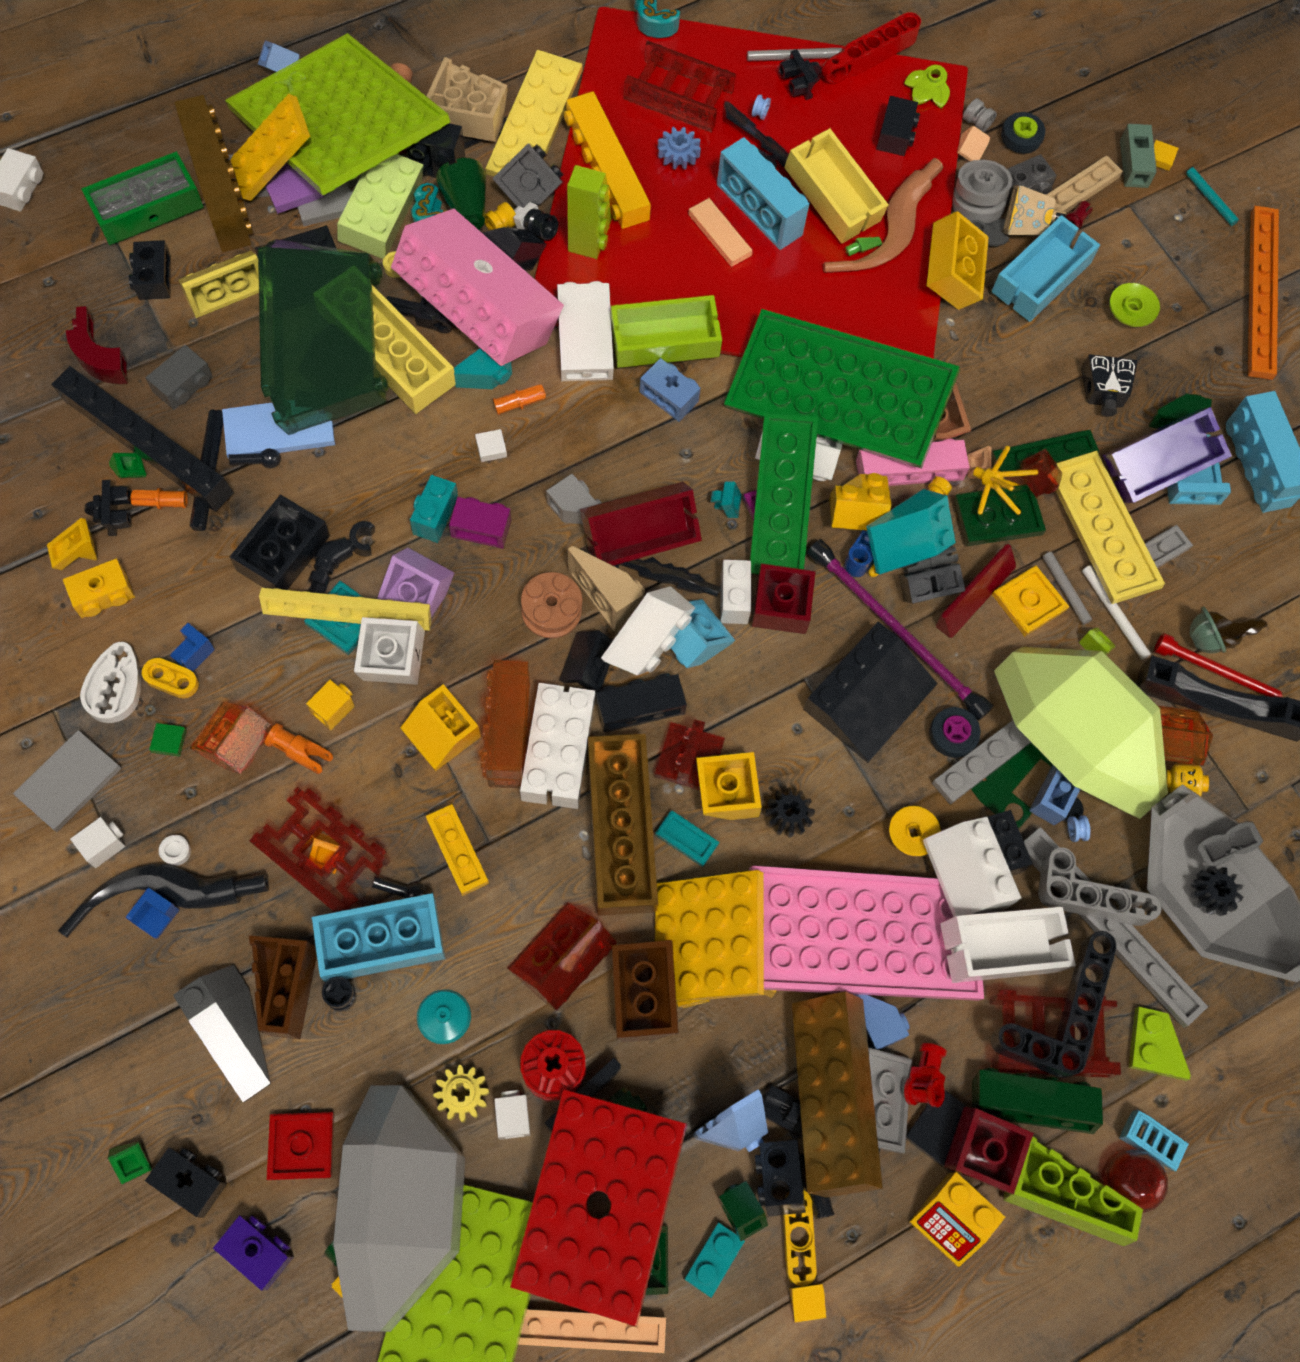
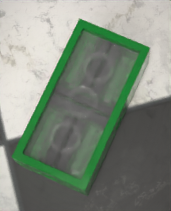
M177 151L81 188L109 245L204 208L197 187Z

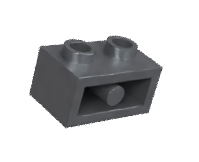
M1041 154L1007 169L1013 180L1006 205L1009 206L1013 185L1024 186L1045 195L1052 190V185L1057 175Z

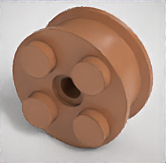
M547 572L535 576L526 584L522 592L521 614L523 621L529 630L544 638H559L569 634L578 625L582 613V594L578 585L571 578L561 573Z

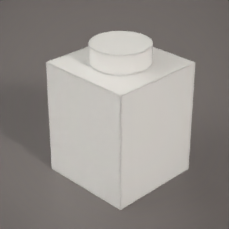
M101 817L70 839L85 860L94 868L99 867L126 847L120 840V837L124 834L113 821L108 824Z
M519 1090L502 1092L501 1098L495 1099L499 1140L531 1136L526 1095H520Z

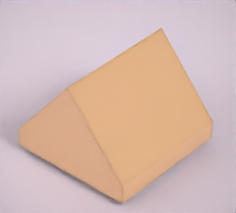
M987 446L967 454L970 467L967 477L979 479L973 476V471L976 467H981L985 470L991 467V447Z

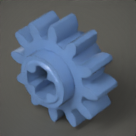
M672 127L671 134L663 132V138L658 139V157L664 158V165L672 162L673 169H676L678 165H682L686 169L687 162L692 165L696 164V158L700 157L701 148L700 139H694V131L687 134L685 127L681 131H677L676 128Z

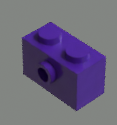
M239 1215L213 1249L261 1291L268 1290L294 1258L288 1253L291 1247L279 1236L276 1235L272 1239L264 1232L267 1226L254 1215H251L249 1218Z

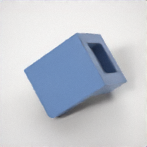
M265 41L258 65L277 72L299 59V54L272 42Z

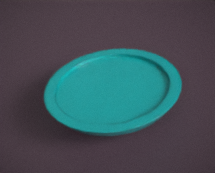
M449 989L437 990L427 995L417 1011V1025L420 1032L426 1039L436 1044H449L457 1041L466 1033L471 1022V1009L467 1000L458 992Z

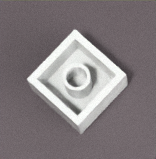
M362 617L354 673L363 681L418 685L425 630L418 621Z

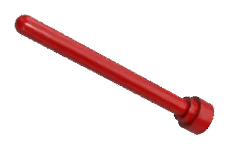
M1163 632L1155 644L1154 652L1165 657L1168 655L1171 657L1175 655L1264 696L1282 697L1280 690L1178 645V642L1174 640L1175 638Z

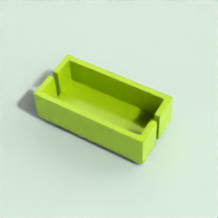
M714 295L611 306V329L617 368L655 364L660 358L667 363L720 357L722 337L719 320H717L718 314Z

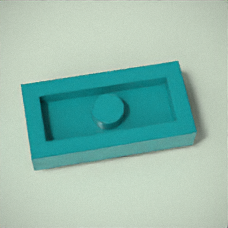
M718 1222L684 1280L712 1298L745 1240L740 1241L735 1233Z

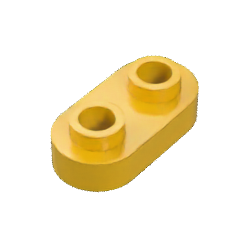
M150 659L142 668V677L149 686L175 697L189 698L198 690L199 681L191 670L165 659ZM158 672H163L162 677L155 678ZM189 682L186 688H180L182 683Z

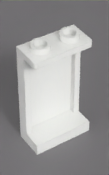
M594 281L589 284H576L574 282L557 284L558 300L564 305L559 315L561 381L613 380L614 367L609 283Z

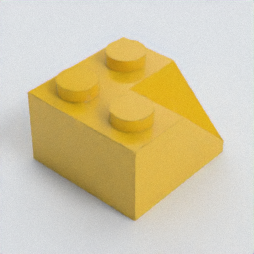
M878 473L860 474L843 486L835 485L829 498L832 528L867 531L866 526L889 512L891 509V499L887 476H882Z

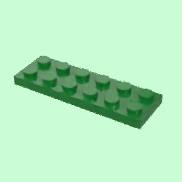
M764 413L750 556L752 575L759 574L761 564L804 570L819 417Z

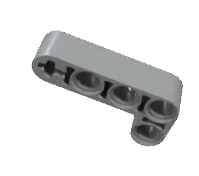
M1059 847L1054 849L1042 861L1038 895L1041 903L1046 907H1063V911L1135 926L1146 925L1156 919L1161 913V903L1151 894L1074 879L1076 858L1067 848ZM1053 858L1059 859L1063 863L1064 869L1057 868ZM1050 886H1054L1060 891V898L1052 895ZM1080 892L1085 893L1089 897V904L1081 900ZM1109 898L1117 901L1119 905L1118 910L1111 907Z

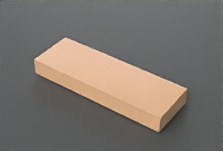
M710 198L689 209L688 215L731 267L752 256L753 250Z

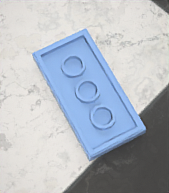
M294 400L222 409L227 457L229 454L261 453L267 448L283 453L335 445L331 410L319 412L317 408L294 406Z

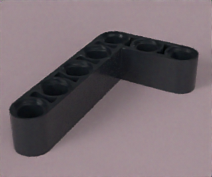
M1097 931L1083 940L1055 1039L1010 1023L993 1032L991 1045L995 1052L1061 1078H1068L1083 1071L1116 952L1117 944L1115 938L1107 931ZM1093 941H1098L1103 946V954L1094 949ZM1086 968L1095 973V982L1087 978ZM1079 997L1087 1001V1011L1080 1008L1078 1004ZM1071 1025L1079 1029L1081 1034L1080 1040L1072 1037L1070 1033ZM1004 1032L1011 1034L1013 1037V1047H1008L1003 1042L1002 1035ZM1034 1043L1040 1045L1043 1049L1042 1059L1033 1054L1032 1045ZM1063 1055L1071 1058L1073 1062L1071 1070L1063 1065Z

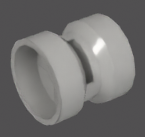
M976 98L965 110L963 119L967 123H973L976 128L985 132L994 122L997 113L992 108L987 109L984 106V102Z

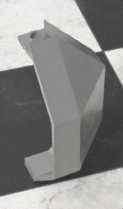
M1182 784L1160 802L1152 806L1147 890L1159 900L1163 910L1201 957L1293 982L1300 981V901L1293 887L1259 847L1248 853L1235 854L1228 862L1216 866L1218 870L1222 867H1227L1228 876L1238 874L1234 882L1244 885L1241 890L1237 891L1244 898L1237 903L1238 907L1235 911H1228L1226 915L1218 916L1216 912L1212 915H1207L1206 906L1196 908L1199 899L1190 896L1192 892L1197 890L1190 884L1193 880L1197 879L1196 875L1199 871H1206L1210 867L1206 865L1197 847L1205 838L1214 834L1226 833L1238 822Z
M370 1085L343 1144L333 1244L347 1327L350 1331L391 1332L455 1258L460 1249L465 1157L412 1092L401 1085Z

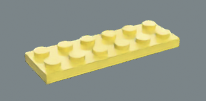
M536 51L485 168L487 175L494 177L528 143H531L533 146L538 144L546 154L548 153L566 110V100L571 98L582 73V63L544 51Z
M1094 451L1048 466L1046 472L1111 604L1162 589L1165 582L1098 452Z

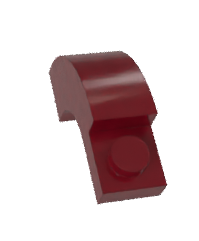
M87 306L76 307V318L72 319L73 330H65L67 342L81 367L89 375L100 381L112 384H128L127 360L120 347L106 348L97 345L94 335V320Z

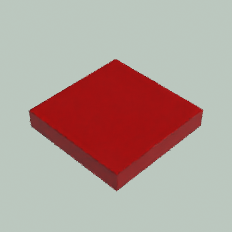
M334 1113L270 1114L266 1180L332 1178Z

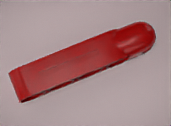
M907 12L845 45L843 51L824 62L821 70L822 75L829 83L837 84L912 46L917 40L921 18L916 13ZM833 75L835 79H831L829 76Z

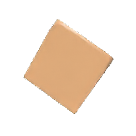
M971 126L961 134L957 153L969 161L980 160L990 137L975 126Z

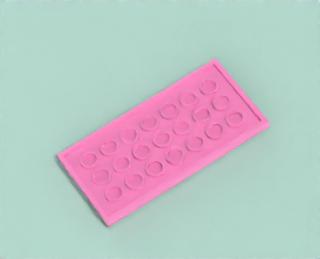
M751 866L749 868V871L759 870L764 872V990L818 993L846 991L857 995L975 1001L984 999L983 980L952 983L947 956L952 953L951 950H945L940 923L953 918V915L938 879Z

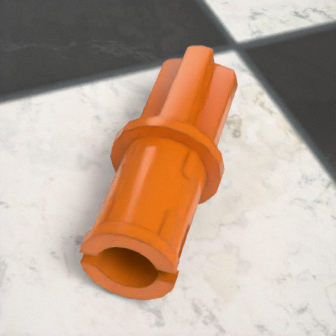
M539 384L521 391L515 389L514 393L496 399L493 398L497 414L500 415L517 408L522 410L524 409L523 406L544 400L546 394L543 386Z
M157 488V490H133L130 495L133 506H152L162 510L163 507L187 508L188 494L186 491H163L162 488Z

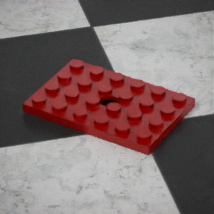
M563 1089L510 1288L637 1326L687 1123ZM596 1191L606 1193L611 1201L610 1212L607 1216L600 1219L593 1217L587 1209L588 1198Z

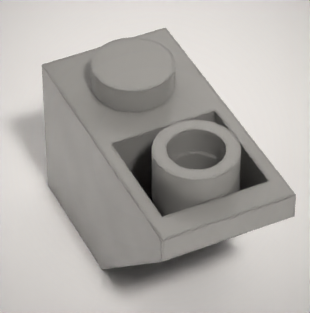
M570 474L546 491L547 504L561 521L565 523L583 525L580 509L602 503L599 499L594 500L589 494V489L585 482L582 480L578 481L573 474Z

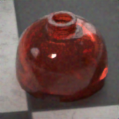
M1128 1149L1117 1152L1107 1160L1102 1170L1104 1185H1107L1142 1208L1143 1213L1155 1210L1164 1202L1168 1193L1169 1179L1164 1166L1155 1156L1146 1151Z

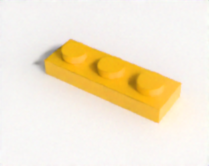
M453 804L427 815L426 819L461 895L464 896L489 884Z

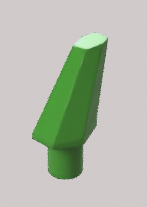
M880 237L856 238V242L845 247L847 254L851 256L857 252L862 254L881 246L883 243Z

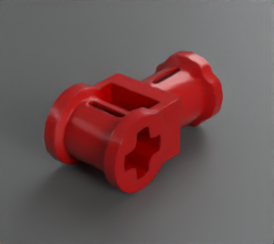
M922 1043L919 1048L921 1052L919 1067H911L910 1076L904 1085V1097L909 1105L915 1106L918 1103H928L932 1107H940L944 1101V1082L946 1078L940 1072L942 1058L946 1057L947 1051L935 1044Z

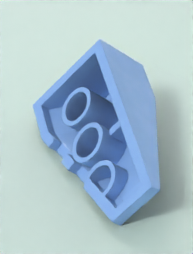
M759 1089L727 1108L715 1119L705 1124V1127L703 1126L695 1131L693 1134L695 1139L735 1151L746 1148L748 1153L759 1147L760 1143H764L761 1137L768 1133L763 1099Z

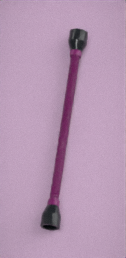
M822 539L816 541L809 548L807 555L816 564L827 568L831 573H835L880 619L882 618L884 623H887V626L892 628L910 648L912 647V650L915 653L917 652V655L920 658L922 657V660L927 662L938 675L940 674V677L943 680L945 679V682L948 685L950 684V687L953 690L955 689V692H958V697L963 700L967 710L975 716L977 721H980L994 707L983 695L972 691L968 686H964L963 683L961 684V681L956 676H953V673L948 671L938 659H935L936 657L930 654L931 652L925 649L926 647L920 644V641L915 639L902 624L900 625V622L897 619L895 620V617L890 615V612L885 610V607L880 605L868 591H865L866 589L860 583L858 584V581L853 579V576L841 567V563L835 558L832 549Z

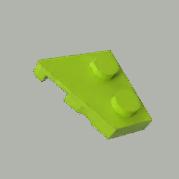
M1143 1007L1135 1008L1129 1068L1187 1081L1190 1080L1191 1075L1169 1013Z

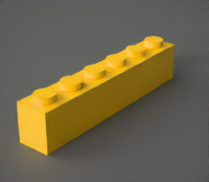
M594 91L567 99L566 111H564L565 122L567 126L572 127L574 140L577 145H581L585 162L590 163L592 170L606 173L607 185H609L610 210L613 219L618 220L622 229L650 220L651 204Z

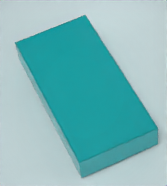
M672 810L655 833L656 837L702 868L719 845V841Z

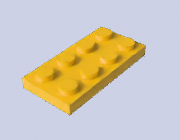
M288 93L230 159L243 199L251 201L310 137L296 96Z

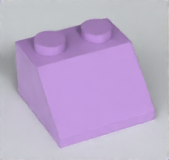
M406 548L392 556L377 599L430 604L432 617L447 594L454 572L410 548Z

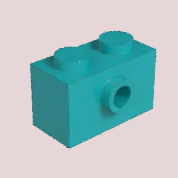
M434 475L430 476L422 495L418 494L414 501V512L410 518L413 535L436 543L439 542L458 497L456 483Z

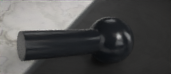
M267 448L261 453L228 455L229 465L261 464L265 468L272 469L281 462L280 453L271 448Z
M375 876L372 888L395 894L405 899L428 894L426 887L420 883L406 886Z

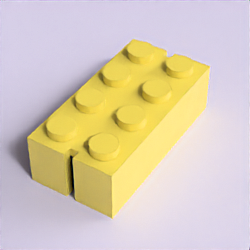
M830 128L813 137L811 143L808 140L790 150L784 168L841 243L858 235L861 229L865 231L881 221L888 203Z

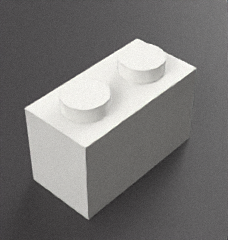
M7 148L0 160L1 206L21 212L25 204L29 202L33 190L41 182L44 174L35 156Z
M723 560L721 569L720 622L748 624L751 613V561Z

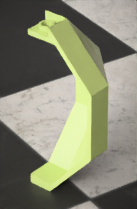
M1021 647L1012 652L994 670L1016 727L1075 787L1139 819L1168 794L1160 708L1102 651Z

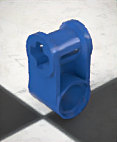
M862 530L856 542L850 548L844 563V569L853 577L863 576L874 563L866 530ZM854 558L860 559L863 563L856 562Z

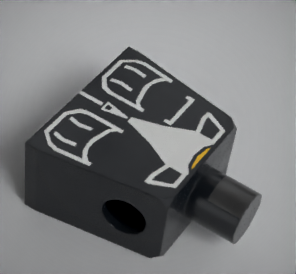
M1088 355L1081 368L1086 401L1089 404L1101 405V414L1103 416L1110 417L1116 415L1117 407H1124L1129 399L1133 388L1137 360Z

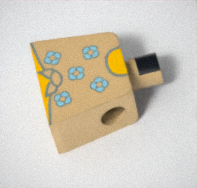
M1013 185L1002 233L1009 235H1041L1061 215L1066 217V212L1054 210L1055 198L1024 186Z

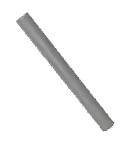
M842 48L797 50L803 59L830 58L841 52ZM796 49L747 51V61L788 60L790 52Z

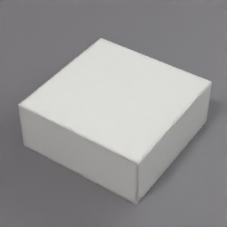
M501 429L475 434L481 462L507 457Z

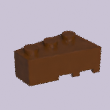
M249 935L254 962L252 963V973L255 974L256 992L254 994L258 1031L272 1037L300 1040L317 959L316 947L302 940Z

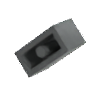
M184 345L145 378L152 392L171 409L175 410L179 405L186 403L190 396L199 388L206 386L213 376L208 364L187 345Z

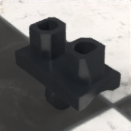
M797 49L790 52L788 60L780 62L779 74L782 79L793 77V79L789 80L788 84L792 97L803 94L806 100L813 98L811 90L815 83L819 81L820 78L818 76L822 68L818 62L810 63L809 60L804 61Z
M110 479L102 480V497L94 495L93 501L84 505V511L86 514L93 516V522H101V525L108 529V536H117V529L131 527L129 510H118V505L131 504V491L128 486H114Z

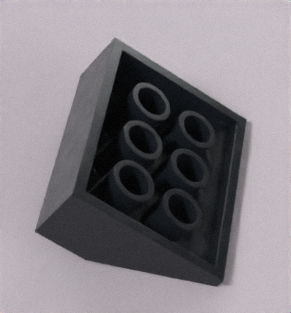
M878 621L807 698L803 710L864 761L869 763L938 683L902 640Z

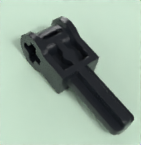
M391 296L385 297L400 314L415 317L417 326L434 329L445 334L451 332L452 322L423 296L420 303Z

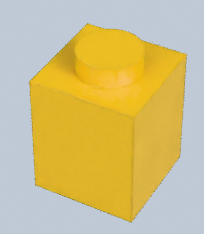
M331 680L306 703L310 713L329 730H332L355 707L351 699L352 692L342 683L337 686Z

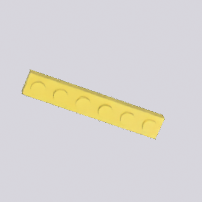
M261 588L259 594L262 612L267 615L361 624L362 617L418 621L424 630L430 631V604L310 593L307 591H290L279 588Z

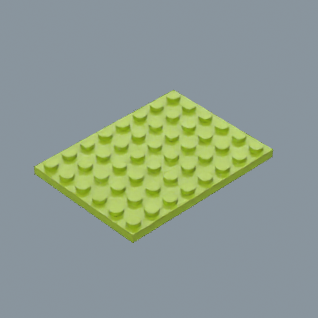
M348 33L225 100L228 108L255 132L288 93L296 96L310 137L287 163L322 196L334 191L342 184L355 179L361 173L376 167L382 161L397 155L403 149L418 143L422 138L439 131L443 126L450 123L447 112Z

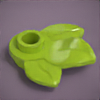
M931 65L926 70H916L909 74L904 83L906 86L913 88L912 100L918 102V105L932 99L937 107L943 108L950 95V89L946 84L947 72L940 65ZM937 74L939 77L933 78L931 75Z

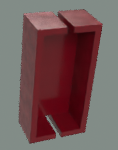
M684 482L580 509L584 531L589 536L586 537L589 554L612 566L702 541L699 520L694 515L697 513L694 492Z

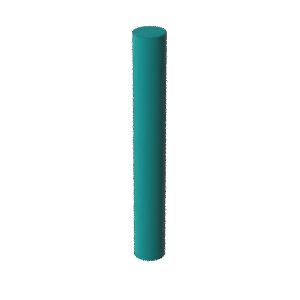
M1194 167L1190 168L1186 172L1189 179L1229 225L1234 226L1239 221L1238 217Z

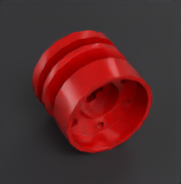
M547 1030L535 1035L525 1045L521 1055L520 1071L527 1089L536 1098L546 1102H560L563 1089L576 1093L581 1088L586 1075L585 1054L581 1044L572 1035L560 1030ZM555 1058H559L558 1062L561 1068L559 1070L554 1068L551 1072L547 1071L548 1064L546 1061L548 1059L553 1061Z

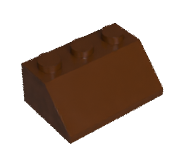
M665 940L612 945L617 1039L622 1042L655 1040L679 1034L673 941Z

